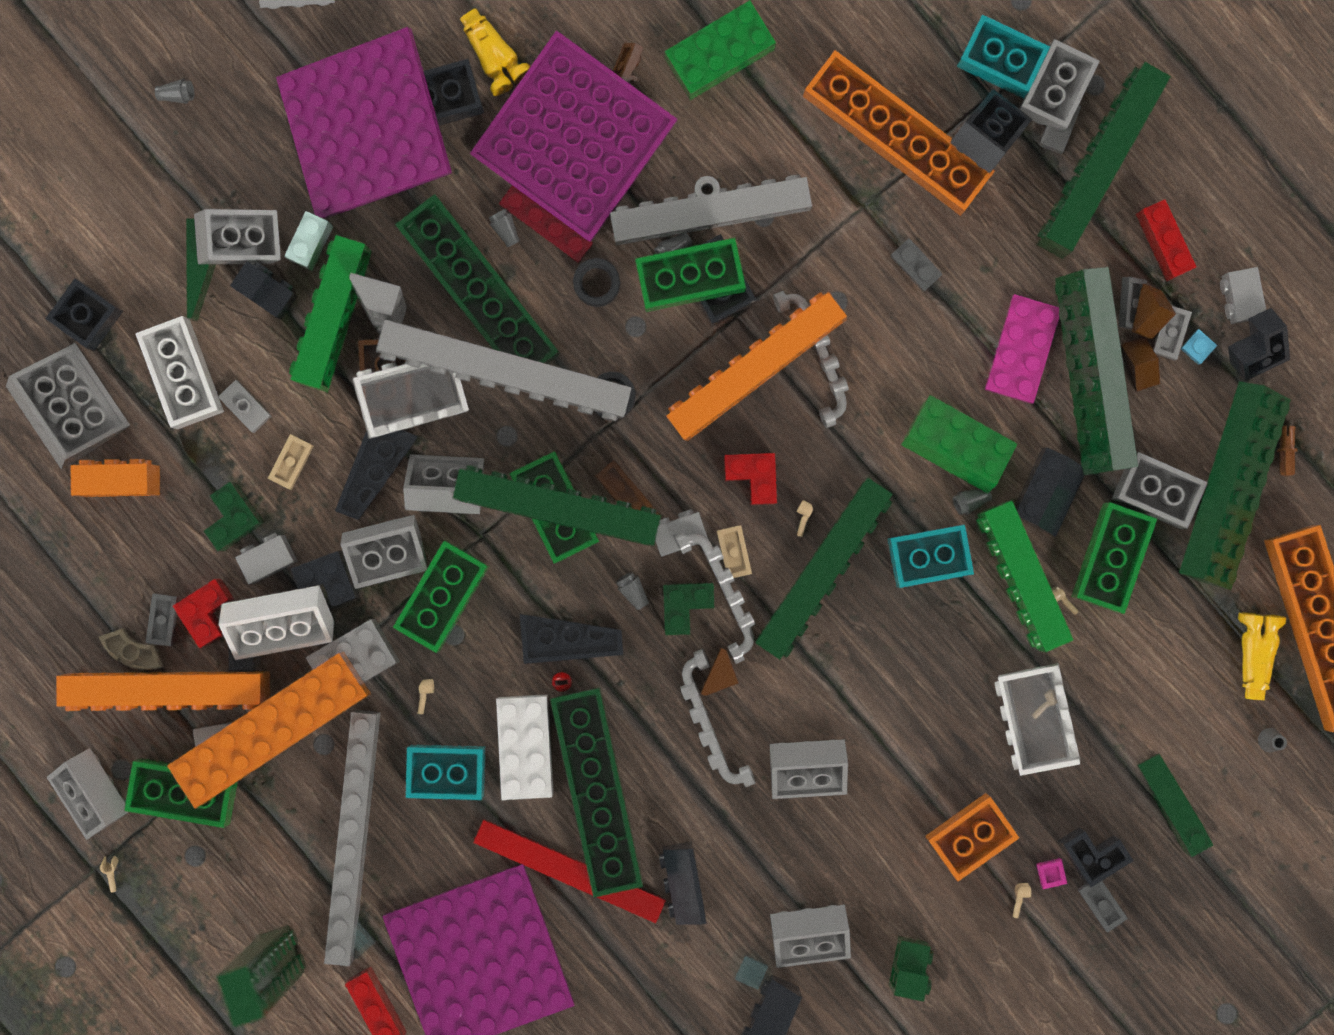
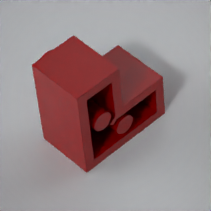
M775 453L724 456L725 481L750 480L751 505L777 504Z
M214 579L173 605V608L197 646L204 648L224 636L219 627V620L214 612L219 610L222 604L233 601L234 597L222 579Z

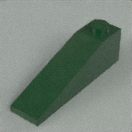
M186 218L187 318L192 321H198L216 264H198L195 219Z
M1158 753L1138 764L1137 766L1183 852L1193 857L1214 846L1203 824L1161 755Z

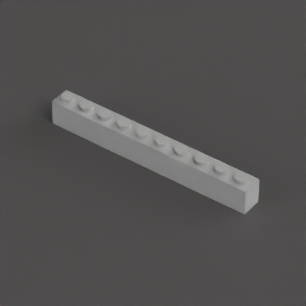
M388 320L383 322L376 352L381 353L380 357L386 360L395 361L397 357L406 360L405 364L412 367L420 368L422 364L430 366V371L442 375H445L446 371L455 373V378L470 381V378L480 380V385L494 388L495 384L505 387L504 391L519 395V392L522 391L529 393V398L537 401H544V398L554 400L553 405L568 408V405L577 406V411L592 415L593 411L602 413V418L611 421L624 417L631 392V387Z
M362 710L351 712L324 964L350 966L354 961L381 712Z

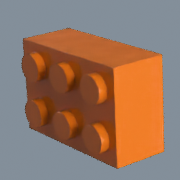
M116 459L104 460V464H102V461L79 460V465H71V496H160V466L152 465V460L129 459L130 464H127V461Z
M986 793L925 836L957 881L963 879L1019 839V836L995 802Z

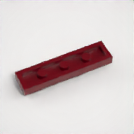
M513 185L499 202V206L507 209L514 217L578 264L593 245L592 241L586 240Z

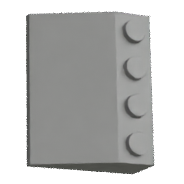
M76 343L10 375L8 378L7 389L61 469L86 456L130 426Z

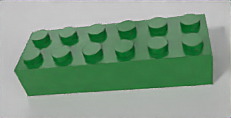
M338 235L335 236L334 241H330L327 248V255H329L327 265L323 264L320 270L319 279H322L319 289L316 288L312 296L314 306L312 312H308L305 318L304 327H307L304 337L301 336L297 344L299 354L297 360L292 361L289 369V375H292L290 380L328 393L358 299L349 277L351 273L365 277L372 251L365 244Z
M1013 501L1002 502L977 513L979 519L976 520V524L981 534L985 533L989 541L986 543L990 555L995 556L999 565L996 566L1000 578L1006 579L1009 588H1006V592L1011 602L1015 601L1019 610L1016 611L1020 623L1022 625L1025 624L1029 633L1026 634L1030 646L1032 648L1035 647L1036 650L1048 652L1073 641L1074 639Z

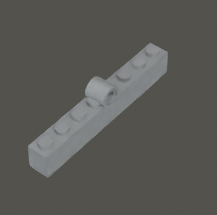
M791 175L785 178L786 181L776 182V179L762 181L759 186L752 187L748 183L738 185L737 190L727 191V188H720L715 178L704 176L696 182L694 193L689 194L687 199L678 200V197H669L663 200L664 203L659 204L647 201L640 203L637 208L629 209V206L614 208L615 212H610L616 246L678 235L683 232L689 233L810 211L812 203L807 177L801 178L800 175ZM704 187H710L713 192L705 195L701 190Z

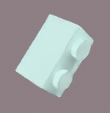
M305 211L285 257L313 271L333 226L328 221Z

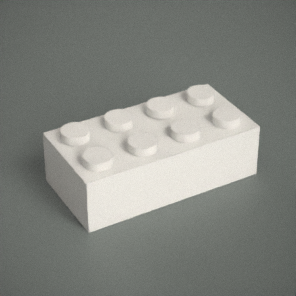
M181 316L135 333L170 428L180 429L224 412L190 319Z
M320 586L224 603L221 606L219 627L235 660L330 643L333 640L334 619Z
M549 696L498 697L496 703L501 800L552 797L554 793Z

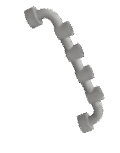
M784 291L773 294V300L779 313L790 310L789 304H796L803 311L809 307L806 299L800 295H786ZM828 335L813 345L820 358L821 367L828 378L831 392L837 400L835 409L831 410L828 406L819 410V415L825 428L836 425V419L845 412L847 401L844 392L849 390L846 379L844 377L838 378L835 369L839 368L836 355H829L826 346L830 345Z
M682 532L675 535L674 538L682 554L692 550L691 544L696 543L702 547L716 580L725 595L726 601L735 616L736 622L744 635L743 644L738 646L735 642L727 646V649L735 664L745 660L743 655L751 649L754 643V634L751 627L755 625V622L750 612L744 613L740 606L745 601L740 591H733L730 583L734 581V578L729 568H722L720 560L724 559L721 550L718 545L712 547L707 537L701 534L694 533L686 536Z
M704 649L693 652L694 657L688 660L683 667L682 677L685 685L680 686L684 699H691L694 708L689 711L694 724L700 722L703 731L698 734L703 747L709 745L712 755L708 756L709 764L712 770L718 769L722 778L728 783H744L745 787L756 784L749 765L739 768V774H732L728 769L725 756L721 751L708 713L702 703L699 690L692 677L694 668L698 667L701 671L709 668L710 664Z

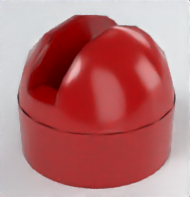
M558 672L552 678V686L558 692H565L572 685L571 676L566 672ZM568 679V684L556 685L555 681Z

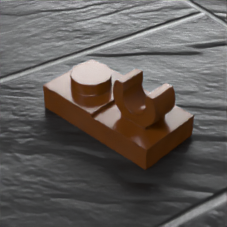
M624 43L613 72L626 82L638 83L639 79L631 74L641 61V53L644 47L637 43Z

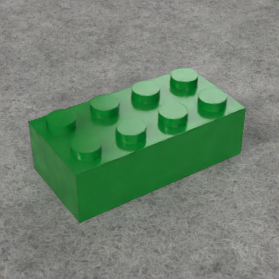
M751 0L666 50L665 60L691 101L774 51L776 42Z
M735 238L635 259L646 312L745 292L746 289Z
M929 395L920 407L901 445L978 489L989 493L998 484L1017 443Z
M555 451L510 473L513 481H516L517 477L532 480L533 486L541 487L542 483L557 486V491L566 493L567 489L574 490ZM532 519L554 564L600 542L596 533Z
M1110 502L1103 503L1071 597L1116 613L1125 614L1157 519Z
M443 541L393 628L433 652H440L490 566L449 541Z
M144 758L133 761L124 811L225 828L231 823L238 782L203 805L194 808L167 767L170 763Z

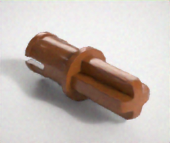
M1282 426V434L1279 438L1280 448L1277 449V452L1280 453V475L1292 476L1295 474V452H1298V449L1295 448V426H1289L1288 436L1287 426Z

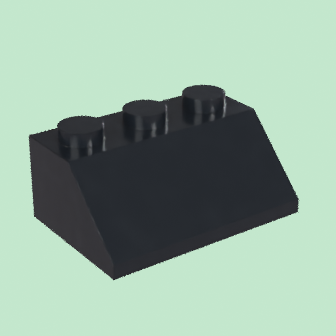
M1048 447L1042 448L1015 504L1021 521L1056 537L1085 476L1082 466Z
M692 841L663 846V853L659 854L661 869L666 868L668 876L663 881L666 894L671 893L672 903H668L670 918L676 919V925L707 924Z
M771 975L769 981L764 980L760 989L762 998L759 1004L755 1003L750 1013V1017L753 1019L749 1027H744L741 1035L787 1034L802 995L799 986Z

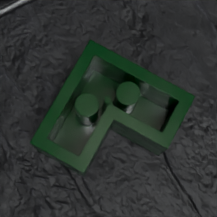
M228 482L210 495V498L224 516L204 530V533L217 551H226L264 524V521L236 482Z
M714 583L663 585L665 635L690 634L689 609L715 608Z
M898 936L888 984L894 996L924 1002L925 995L930 994L932 980H929L926 968L927 965L932 963L933 950H930L931 946L928 942Z

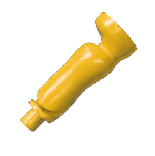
M476 8L460 18L464 25L463 30L480 61L484 73L487 77L494 80L490 85L491 93L493 96H498L508 92L513 88V84L504 74L502 67L507 69L513 82L518 85L531 66L527 63L518 64L517 54L501 38L486 17L480 15Z
M1238 612V620L1247 626V631L1242 635V677L1244 682L1242 687H1245V698L1265 700L1266 690L1270 689L1269 684L1274 659L1280 642L1278 630L1286 624V617ZM1262 624H1264L1265 627L1263 635H1261Z

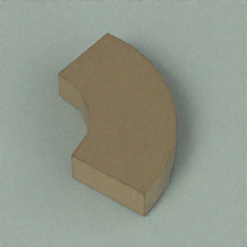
M125 628L99 636L108 654L126 666L139 670H152L164 667L157 645H146L136 642L129 637Z

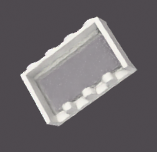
M396 362L381 366L382 371L372 373L371 369L357 372V377L352 380L369 439L469 411L461 381L455 378L456 374L448 371L445 372V375L430 371V366L422 364L420 368L406 364L397 366Z
M1059 663L999 675V681L995 682L997 696H1002L1004 706H1000L1003 721L1008 720L1010 730L1006 731L1008 745H1013L1015 754L1011 755L1014 770L1019 769L1021 776L1079 765L1080 756Z

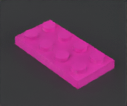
M1012 295L985 386L986 391L1026 403H1034L1059 320V307L1019 295Z

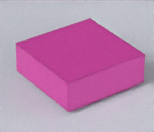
M1061 858L1036 863L1042 889L1067 884Z

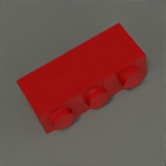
M1166 199L1144 208L1136 214L1166 282L1196 268V264Z
M371 966L347 980L345 986L372 1035L406 1034L407 1031Z

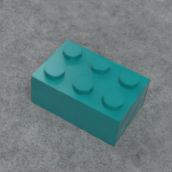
M982 14L957 67L1024 99L1039 72L1050 46Z
M965 525L887 539L897 588L974 574Z
M410 745L407 747L406 798L483 799L485 746Z

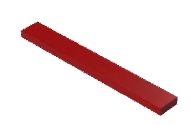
M486 819L483 820L473 843L593 896L585 863ZM642 888L597 897L653 923L657 922L666 902V899Z

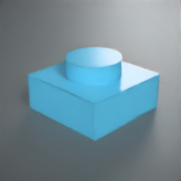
M1198 329L1182 345L1181 350L1195 363L1200 365L1217 345Z

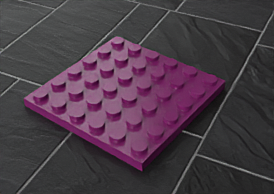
M405 27L276 77L315 216L326 219L452 174L411 28Z
M556 30L470 154L591 242L609 218L610 212L614 211V208L619 204L678 119Z
M522 864L382 916L425 1035H497L575 1006L528 873Z

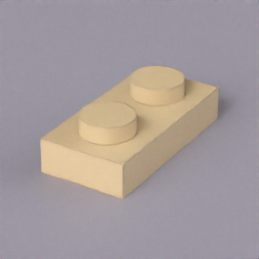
M290 434L268 479L292 490L314 445Z
M741 525L718 530L717 535L724 557L725 568H729L733 578L752 574Z

